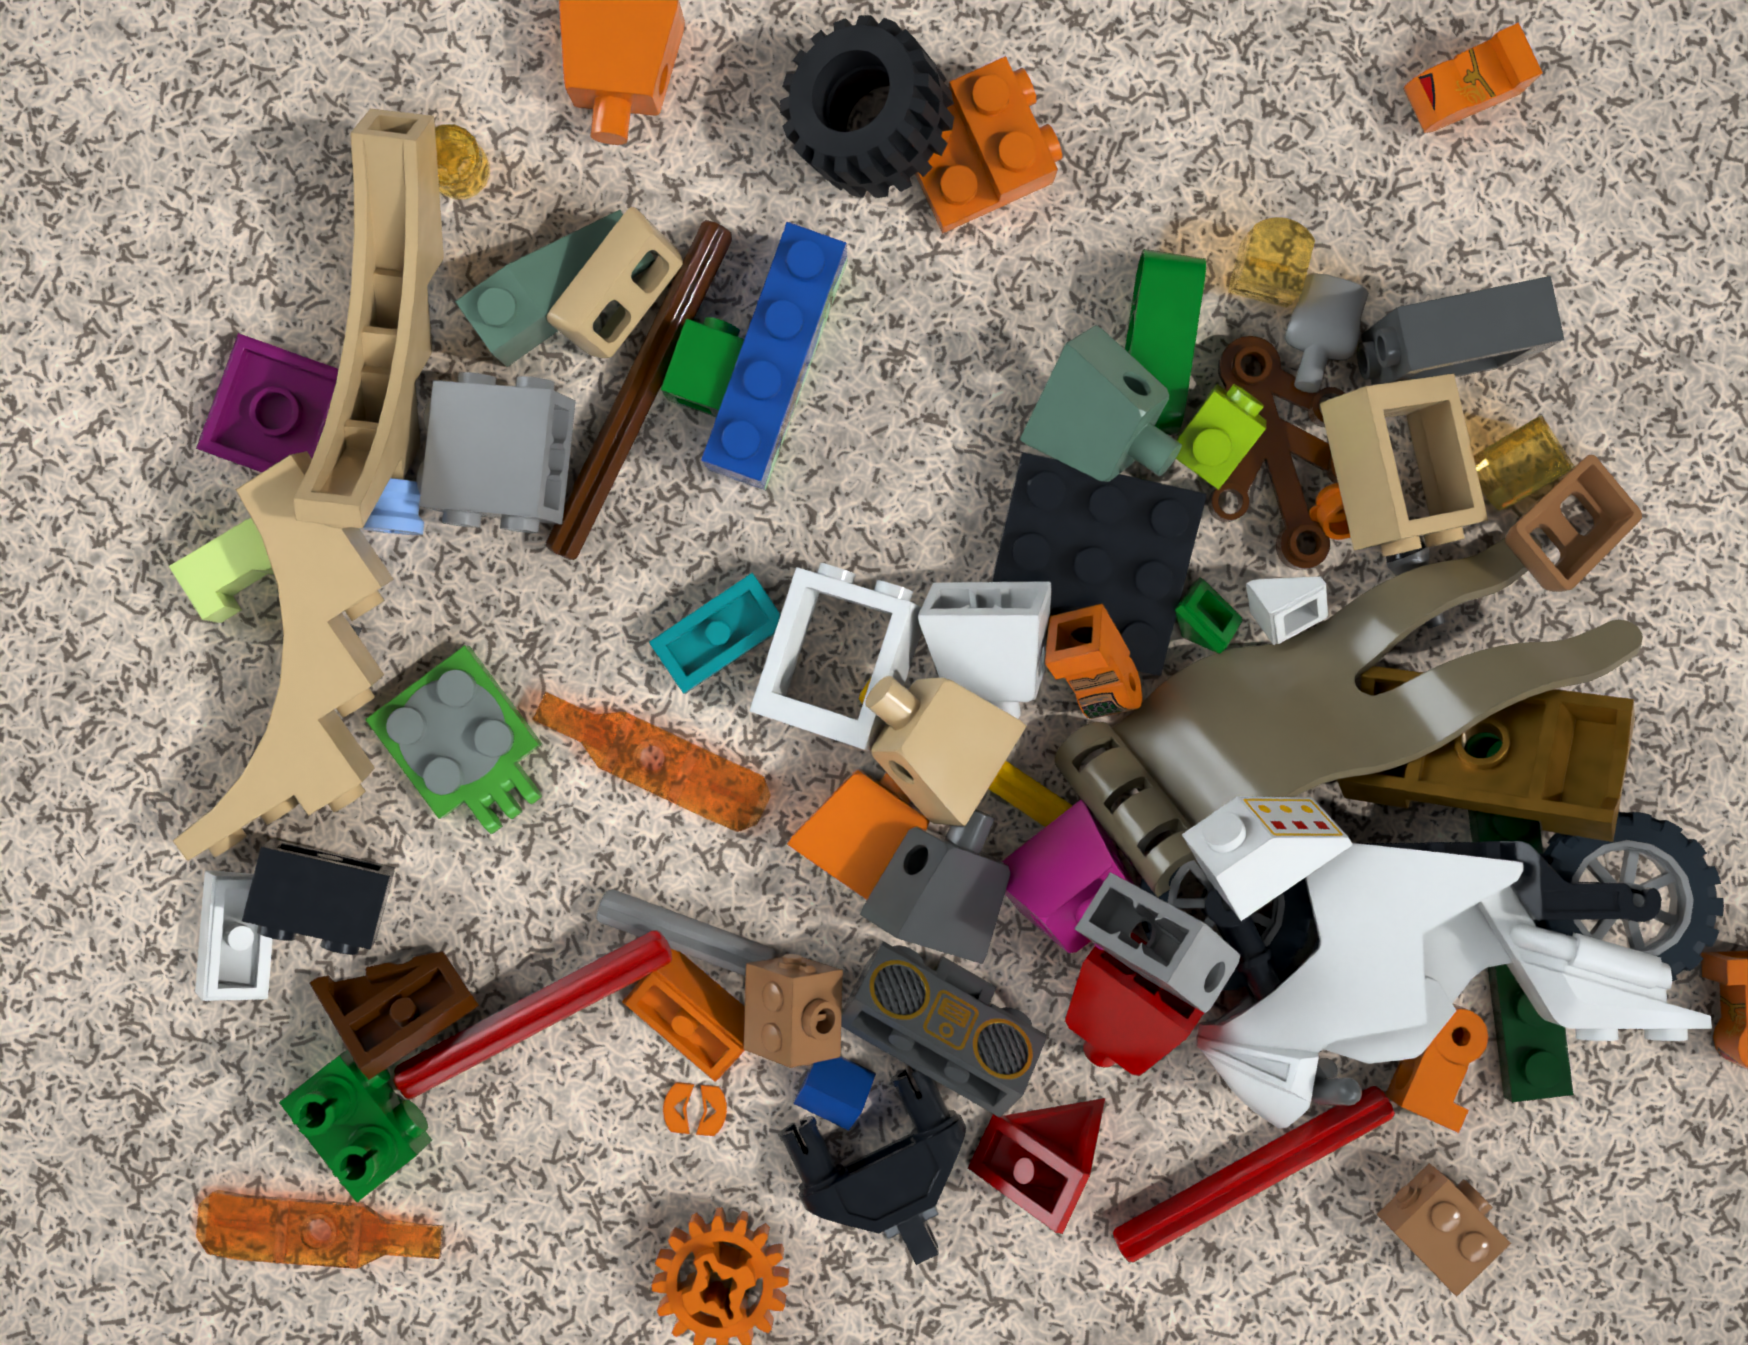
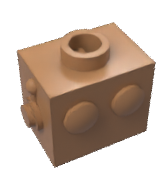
M786 954L779 958L746 963L744 1050L789 1068L802 1065L810 1066L816 1062L839 1058L841 1056L843 969L810 960L797 954Z
M1430 1163L1406 1186L1402 1187L1396 1196L1377 1213L1378 1217L1456 1297L1511 1244L1485 1217L1493 1207L1465 1179L1455 1186Z

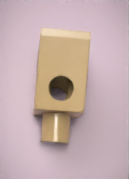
M886 676L872 688L865 701L866 707L886 722L883 730L872 745V756L921 813L933 824L966 826L1026 728V725L1019 719L954 681L943 677L918 679L907 690L892 676Z

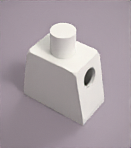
M933 583L918 614V619L939 678L943 677L954 681L1018 719L1021 715L1019 702H1029L1036 699L1046 668L1045 655L1050 617L1051 583Z

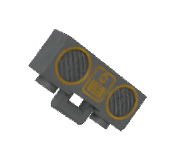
M882 941L866 963L842 1010L841 1027L998 1117H1001L1024 1095L1047 1038L1045 1033L1032 1027L1031 1020L1021 1011L1009 1007L999 1008L994 1004L989 1006L996 990V986L944 956L939 959L933 970L924 965L922 957L911 948L901 945L891 946Z

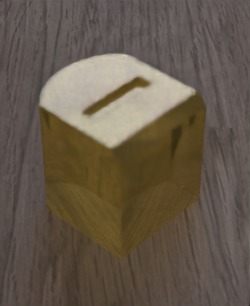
M1274 217L1256 223L1240 242L1228 293L1287 308L1302 294L1315 243L1312 234L1302 224L1289 218Z
M1542 415L1473 455L1481 490L1490 503L1499 511L1521 501L1575 468Z

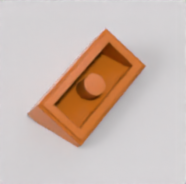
M671 949L672 961L670 964L643 977L622 1003L716 1082L745 1051V1006L683 953Z

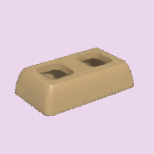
M630 207L547 314L548 323L585 353L598 358L612 357L682 267V257L679 251L637 208ZM654 250L659 256L639 282L635 284L631 278L633 270L648 251ZM610 301H617L620 304L619 308L599 334L594 332L593 323Z

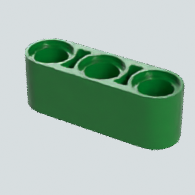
M1143 249L1136 272L1125 350L1167 388L1169 400L1159 416L1155 427L1168 435L1177 436L1182 426L1188 396L1206 276V258Z

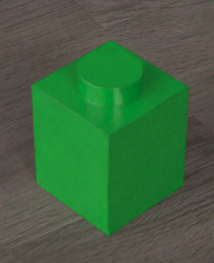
M705 317L703 324L686 319L661 387V391L667 400L717 417L744 342L743 338L738 337L740 329L728 322L713 317Z

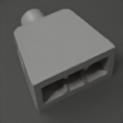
M1111 872L1075 927L1076 931L1133 971L1204 1013L1212 1008L1240 959V954L1204 922ZM1142 921H1149L1152 927L1151 938L1146 945L1142 942L1139 944L1130 937L1133 928Z

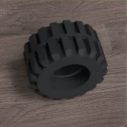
M859 15L856 25H852L846 18L833 23L834 32L826 35L820 30L810 38L815 45L807 53L800 49L793 59L798 67L794 74L786 73L782 85L789 93V97L780 100V114L788 120L782 127L786 137L795 145L793 149L840 191L844 188L850 195L863 198L867 191L875 198L888 197L890 186L894 185L902 192L912 186L910 177L915 173L919 172L924 178L933 168L928 162L933 153L942 156L948 144L941 137L942 132L951 131L954 116L947 109V107L954 104L952 91L944 83L947 79L918 41L906 29L902 31L896 22L883 18L878 23L872 15ZM890 86L888 98L878 116L866 126L855 131L846 132L850 113L856 103L870 91Z

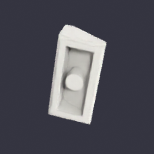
M205 871L195 986V992L202 1001L268 999L273 939L259 935L256 932L258 925L241 922L254 874L223 871Z

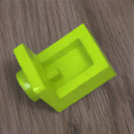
M1216 384L1208 394L1205 402L1176 439L1182 445L1176 459L1219 490L1265 431L1267 420L1259 415L1264 405L1250 393L1235 384L1232 385L1228 392Z

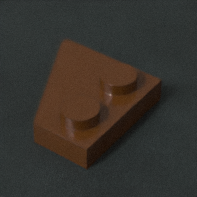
M443 951L416 956L403 964L388 962L366 967V975L334 982L329 975L317 977L309 983L357 1066L368 1080L479 1006Z

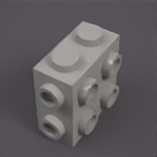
M459 372L458 382L433 380L432 395L426 403L424 410V425L427 431L425 458L420 464L417 473V487L420 493L419 507L443 512V524L480 528L481 517L501 519L500 529L524 533H538L539 522L562 524L576 400L554 391L555 382L536 377L519 376L516 378V386L496 385V377L472 372Z

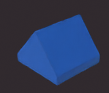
M842 1056L813 1063L793 1104L849 1131L863 1111L876 1073Z

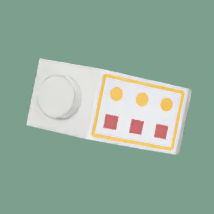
M1236 797L1182 834L1207 879L1241 921L1352 846L1349 837L1312 797Z

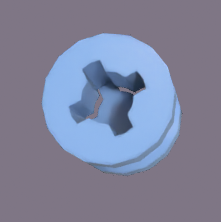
M390 478L362 530L389 534L423 535L424 521L419 516L420 493L417 482Z

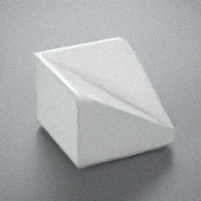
M1321 576L1258 579L1246 583L1250 613L1273 645L1284 642L1321 622L1328 616L1326 583Z

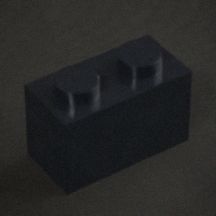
M271 839L261 846L241 922L258 925L256 932L259 935L276 940L293 941L296 938V934L322 939L320 944L322 948L336 953L355 955L358 954L359 948L371 950L378 937L396 867Z

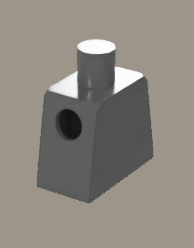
M975 809L966 826L950 825L946 836L918 826L908 830L864 904L860 915L897 939L983 964L1011 875L1009 865L981 851L995 818Z

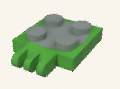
M464 645L365 719L438 819L445 818L463 803H466L482 826L490 834H494L503 825L497 814L491 809V804L496 801L506 816L514 819L523 811L509 792L511 789L516 787L522 797L531 805L542 798L541 792L518 763L540 747L542 742L470 646Z

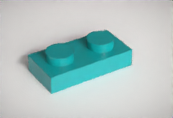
M751 573L649 641V643L682 693L687 694L775 634L781 614L758 579Z

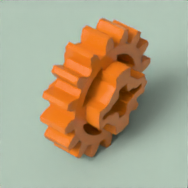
M717 1207L712 1223L706 1224L703 1218L698 1213L691 1215L688 1223L689 1234L677 1227L671 1231L668 1243L673 1250L660 1249L655 1265L664 1272L656 1274L651 1284L652 1291L667 1293L658 1305L657 1313L659 1317L668 1316L673 1313L677 1317L671 1334L678 1337L687 1329H690L695 1333L693 1345H704L707 1337L716 1339V1345H728L730 1338L736 1336L742 1345H752L754 1326L766 1333L772 1330L774 1317L770 1310H784L787 1295L777 1288L788 1285L790 1270L785 1267L775 1266L783 1259L785 1249L783 1244H774L767 1247L765 1243L769 1236L770 1227L766 1223L759 1226L753 1232L747 1228L748 1212L742 1211L735 1223L726 1222V1214L723 1207ZM723 1242L736 1244L742 1247L743 1250H739L731 1246L723 1244ZM693 1252L695 1256L693 1263L697 1271L687 1275V1279L681 1282V1265L687 1256ZM712 1270L713 1272L717 1271L722 1280L733 1278L730 1290L729 1288L725 1289L721 1281L709 1282ZM762 1278V1291L755 1303L749 1307L747 1303L748 1296L745 1290L755 1286L757 1279Z

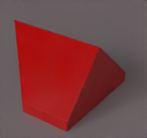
M1105 1098L1002 1115L1001 1117L993 1114L968 1169L1052 1231L1063 1234L1091 1175Z

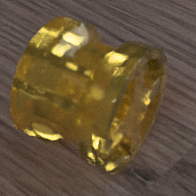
M455 124L435 127L439 191L444 196L455 200L468 199L477 195L486 186L490 176V162L485 151L479 146L475 137L465 128ZM467 159L469 162L465 163L464 168L460 171L461 174H459L458 168L463 160Z

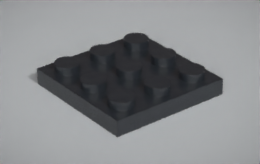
M1021 452L991 582H1050V616L1103 603L1130 651L1129 657L1133 660L1137 671L1161 676L1176 619L1175 609L1180 603L1207 494L1123 474L1117 475L1109 482L1099 481L1059 460ZM1093 627L1078 628L1071 633V636L1081 643H1092Z

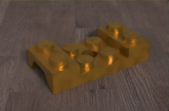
M1372 666L1361 675V692L1376 696L1393 690L1424 672ZM1558 689L1545 691L1490 715L1452 741L1423 757L1389 770L1337 779V782L1346 799L1407 809L1410 800L1493 813L1541 821L1542 831L1613 842L1635 723L1634 699ZM1478 733L1494 734L1503 742L1500 750L1488 758L1472 757L1465 752L1464 746L1470 737Z

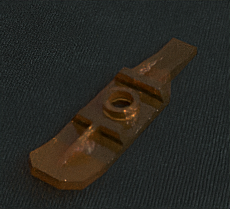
M545 692L532 719L581 742L598 768L736 832L758 824L771 796L763 775L628 712L594 714L551 693ZM649 746H657L664 753V762L656 770L648 769L642 763V753Z
M216 1190L198 1205L196 1238L207 1254L229 1259L358 1269L385 1255L440 1259L444 1225L418 1224L386 1219L364 1203L253 1196ZM321 1219L329 1225L331 1229L329 1239L318 1240L313 1237L310 1231V1225L313 1220Z

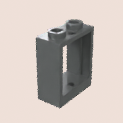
M1551 276L1396 307L1361 334L1362 343H1359L1357 347V362L1362 377L1365 380L1370 379L1371 385L1454 374L1456 378L1518 365L1564 340Z

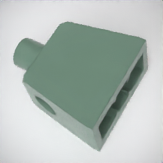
M1097 325L1065 344L1019 439L1026 445L1099 481L1105 482L1111 481L1132 465L1135 460L1158 476H1161L1174 462L1182 447L1179 442L1155 427L1159 416L1169 400L1167 388Z

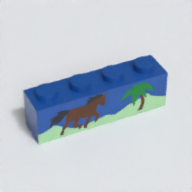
M786 222L701 459L709 471L766 491L848 262L846 242Z

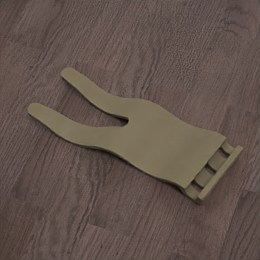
M1530 535L1542 550V545L1540 541L1536 537ZM1505 538L1474 556L1432 563L1395 576L1363 593L1326 621L1280 644L1273 645L1271 643L1262 646L1233 648L1225 650L1220 654L1209 655L1184 667L1158 686L1141 703L1139 709H1135L1113 728L1106 722H1093L1073 732L1057 750L1055 765L1154 894L1159 897L1171 889L1169 879L1179 867L1193 860L1200 867L1182 834L1234 798L1296 797L1318 785L1336 779L1373 774L1404 765L1444 746L1480 721L1514 703L1545 691L1590 682L1608 674L1639 653L1643 636L1640 629L1632 622L1619 619L1612 620L1585 633L1564 640L1501 645L1467 654L1443 663L1393 690L1376 696L1361 692L1356 687L1355 680L1381 660L1408 634L1456 605L1499 592L1528 571L1507 546ZM1100 748L1105 749V752L1092 759L1081 772L1079 771L1082 761L1090 753ZM1133 788L1139 791L1125 800L1113 813L1111 812L1112 805L1119 796ZM1167 830L1173 833V835L1154 847L1147 856L1145 855V848L1154 837Z

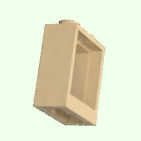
M1454 374L1365 386L1320 403L1354 551L1380 545L1383 557L1422 548L1420 537L1424 536L1426 548L1465 539L1462 527L1488 521ZM1403 415L1407 417L1429 517L1409 520L1385 418Z

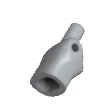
M1312 273L1305 276L1299 301L1292 313L1284 337L1288 345L1304 352L1294 383L1297 389L1309 393L1319 391L1328 359L1345 361L1352 357L1359 339L1361 316L1369 294L1363 286L1327 274Z

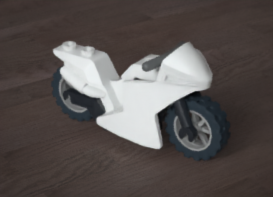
M1618 812L1613 842L1556 833L1547 842L1549 846L1544 854H1539L1530 844L1522 841L1352 843L1351 847L1272 900L1270 918L1254 912L1241 921L1194 860L1185 863L1172 874L1169 879L1171 889L1157 898L1176 908H1200L1206 917L1203 922L1211 929L1216 924L1223 940L1240 954L1239 963L1223 990H1238V988L1246 987L1249 994L1219 1019L1198 1024V1035H1196L1197 1047L1204 1053L1238 1098L1253 1112L1278 1129L1287 1128L1299 1119L1310 1108L1311 1099L1320 1105L1349 1106L1356 1104L1361 1098L1362 1090L1359 1083L1351 1078H1336L1338 1073L1337 1065L1329 1058L1318 1059L1319 1052L1324 1049L1367 1064L1418 1057L1456 1012L1452 1003L1472 978L1487 967L1507 964L1537 1013L1546 1021L1575 1029L1576 1039L1615 1041L1619 1040L1618 1029H1644V1037L1648 1040L1685 1041L1688 1040L1687 1029H1712L1710 1015L1667 1003L1666 990L1671 989L1672 982L1678 979L1676 975L1683 970L1691 971L1703 960L1700 953L1704 947H1712L1718 937L1720 930L1714 929L1716 916H1723L1724 899L1717 898L1715 885L1721 884L1720 877L1715 866H1708L1703 858L1707 852L1697 840L1688 839L1681 833L1683 829L1668 820H1658L1646 813ZM1624 850L1619 883H1617L1596 858L1611 851ZM1639 854L1651 860L1661 872L1660 875L1640 885L1634 883ZM1587 868L1599 882L1578 881ZM1188 870L1205 887L1202 889L1199 898H1177L1180 883ZM1142 878L1140 888L1156 896ZM1666 885L1670 895L1669 912L1661 910L1662 899L1658 889ZM1617 919H1622L1630 948L1602 940ZM1655 919L1664 923L1657 936L1644 944L1638 922ZM1581 920H1598L1590 932L1581 922ZM1142 921V927L1149 941L1152 934L1151 924L1149 921ZM1254 922L1266 927L1261 934H1259Z

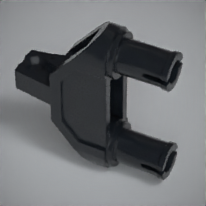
M912 1068V1076L920 1091L915 1090L906 1069L894 1075L890 1080L892 1085L896 1087L915 1127L912 1129L911 1134L845 1166L835 1164L816 1125L817 1121L814 1116L800 1119L801 1126L798 1127V1130L795 1123L790 1124L780 1131L778 1136L783 1141L802 1180L798 1187L800 1191L798 1196L807 1211L823 1219L878 1234L884 1231L887 1239L901 1234L915 1264L918 1265L939 1254L937 1240L927 1220L939 1215L936 1204L958 1157L965 1137L966 1125L961 1115L957 1114L954 1110L947 1109L934 1080Z

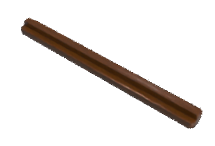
M709 220L701 223L682 262L683 265L678 270L565 501L562 524H554L546 540V547L551 552L568 560H575L578 557L665 379L685 320H694L732 242V233L724 226Z

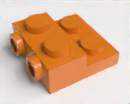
M1006 56L949 82L948 88L952 91L954 104L947 107V109L954 116L952 130L943 131L941 135L948 144L942 156L933 153L928 160L933 168L924 178L919 172L915 173L942 234L1049 186L1055 180L1058 171L1055 162L1062 159L1060 143L1049 124L1038 127L1029 107L1037 102L1031 79L1024 68L1013 71Z

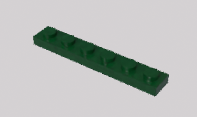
M1478 733L1467 740L1464 750L1472 757L1488 758L1500 750L1503 742L1494 734ZM1468 810L1472 842L1522 841L1530 844L1539 854H1543L1539 821ZM1507 964L1487 967L1504 1098L1513 1103L1574 1095L1565 1027L1546 1021L1537 1013Z

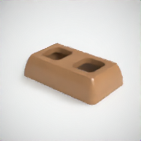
M1587 455L1510 528L1506 534L1505 543L1543 589L1551 592L1572 590L1641 521L1642 512L1600 460L1594 455ZM1570 495L1575 496L1593 517L1594 525L1584 536L1575 530L1561 512V503ZM1536 527L1543 530L1558 548L1560 559L1555 565L1529 535Z

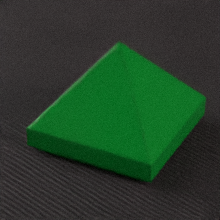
M1201 577L1193 582L1175 609L1181 636L1218 654L1227 648L1243 621L1242 617Z

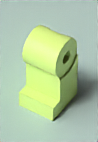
M252 518L243 521L169 566L201 619L217 623L224 622L242 610L233 597L235 594L267 574L274 575L262 536Z

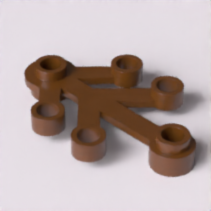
M1257 336L1238 338L1231 342L1220 356L1218 363L1219 378L1227 392L1235 384L1250 393L1264 405L1259 415L1267 420L1266 429L1219 490L1216 488L1212 491L1208 499V509L1211 515L1221 522H1231L1243 516L1249 507L1247 492L1265 461L1285 526L1276 539L1277 555L1281 562L1291 569L1306 570L1313 568L1326 559L1330 550V538L1325 535L1320 524L1312 521L1291 454L1325 471L1333 483H1338L1329 443L1280 418L1273 395L1308 411L1310 420L1317 426L1325 428L1323 416L1319 409L1320 399L1322 397L1335 398L1346 393L1336 387H1326L1314 393L1297 389L1294 386L1296 377L1281 369L1279 353L1270 342ZM1251 356L1259 361L1261 365L1259 376L1252 377L1243 372L1241 368L1243 357ZM1222 492H1231L1237 497L1238 508L1235 513H1225L1219 507L1218 498ZM1301 532L1312 535L1315 540V550L1311 555H1305L1297 548L1296 540Z

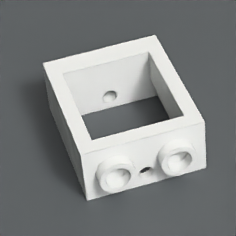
M820 563L817 573L796 567L750 712L871 751L872 745L883 730L886 722L866 707V698L872 688L886 676H892L904 686L922 632L918 619L921 607L910 602L913 591L892 583L877 580L875 589L870 590L853 584L856 574L832 565ZM819 593L892 615L858 719L786 696Z

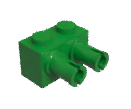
M347 1049L282 1099L279 1104L290 1116L293 1124H296L300 1129L298 1131L307 1138L328 1165L334 1177L338 1178L339 1183L345 1187L357 1203L415 1158L432 1139L426 1132L428 1130V1122L422 1111L410 1100L402 1101L389 1085L390 1074L388 1069L386 1068L368 1080Z

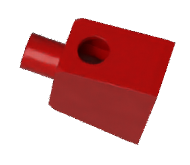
M1131 932L1130 937L1139 944L1141 942L1145 945L1147 944V942ZM1095 946L1082 963L1065 1022L1070 1030L1085 1040L1083 1050L1091 1063L1103 1068L1111 1067L1116 1063L1131 1075L1141 1076L1188 1038L1204 1012L1144 978L1105 950Z

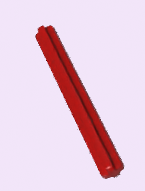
M650 931L398 1064L394 1069L395 1076L393 1082L395 1087L400 1090L404 1098L413 1099L657 971L672 961L671 948L668 941L660 931Z
M1371 1086L1363 1090L1361 1098L1356 1104L1349 1106L1336 1105L1116 1227L1113 1231V1237L1120 1252L1128 1262L1134 1263L1390 1121L1395 1116L1393 1106L1384 1091L1379 1087Z

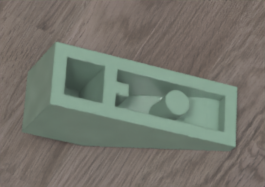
M621 210L507 264L455 301L489 351L506 367L558 332L556 328L548 323V312L622 217L623 213ZM650 251L645 254L633 270L632 279L650 267L655 261Z

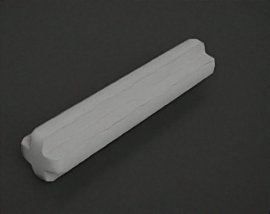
M614 889L606 891L598 907L596 919L600 923L638 937L650 931L658 930L668 941L671 949L746 976V963L776 958V951L771 947Z

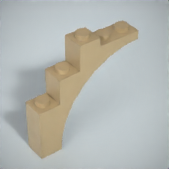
M371 108L350 133L354 180V243L348 316L337 381L325 426L311 464L293 497L296 521L320 523L331 528L354 527L363 529L390 478L404 479L420 449L415 382L432 354L427 285L444 258L434 116Z
M307 451L289 455L235 489L262 536L278 585L284 634L280 685L266 732L243 774L215 807L173 840V843L187 861L207 849L213 857L221 855L247 837L242 827L260 816L268 825L291 811L299 803L308 816L327 804L333 812H337L366 792L361 783L375 769L334 709H337L342 718L371 701L375 698V695L369 687L385 674L342 612L345 611L351 621L373 609L385 601L378 589L394 579L359 528H331L320 523L296 521L293 497L312 461Z

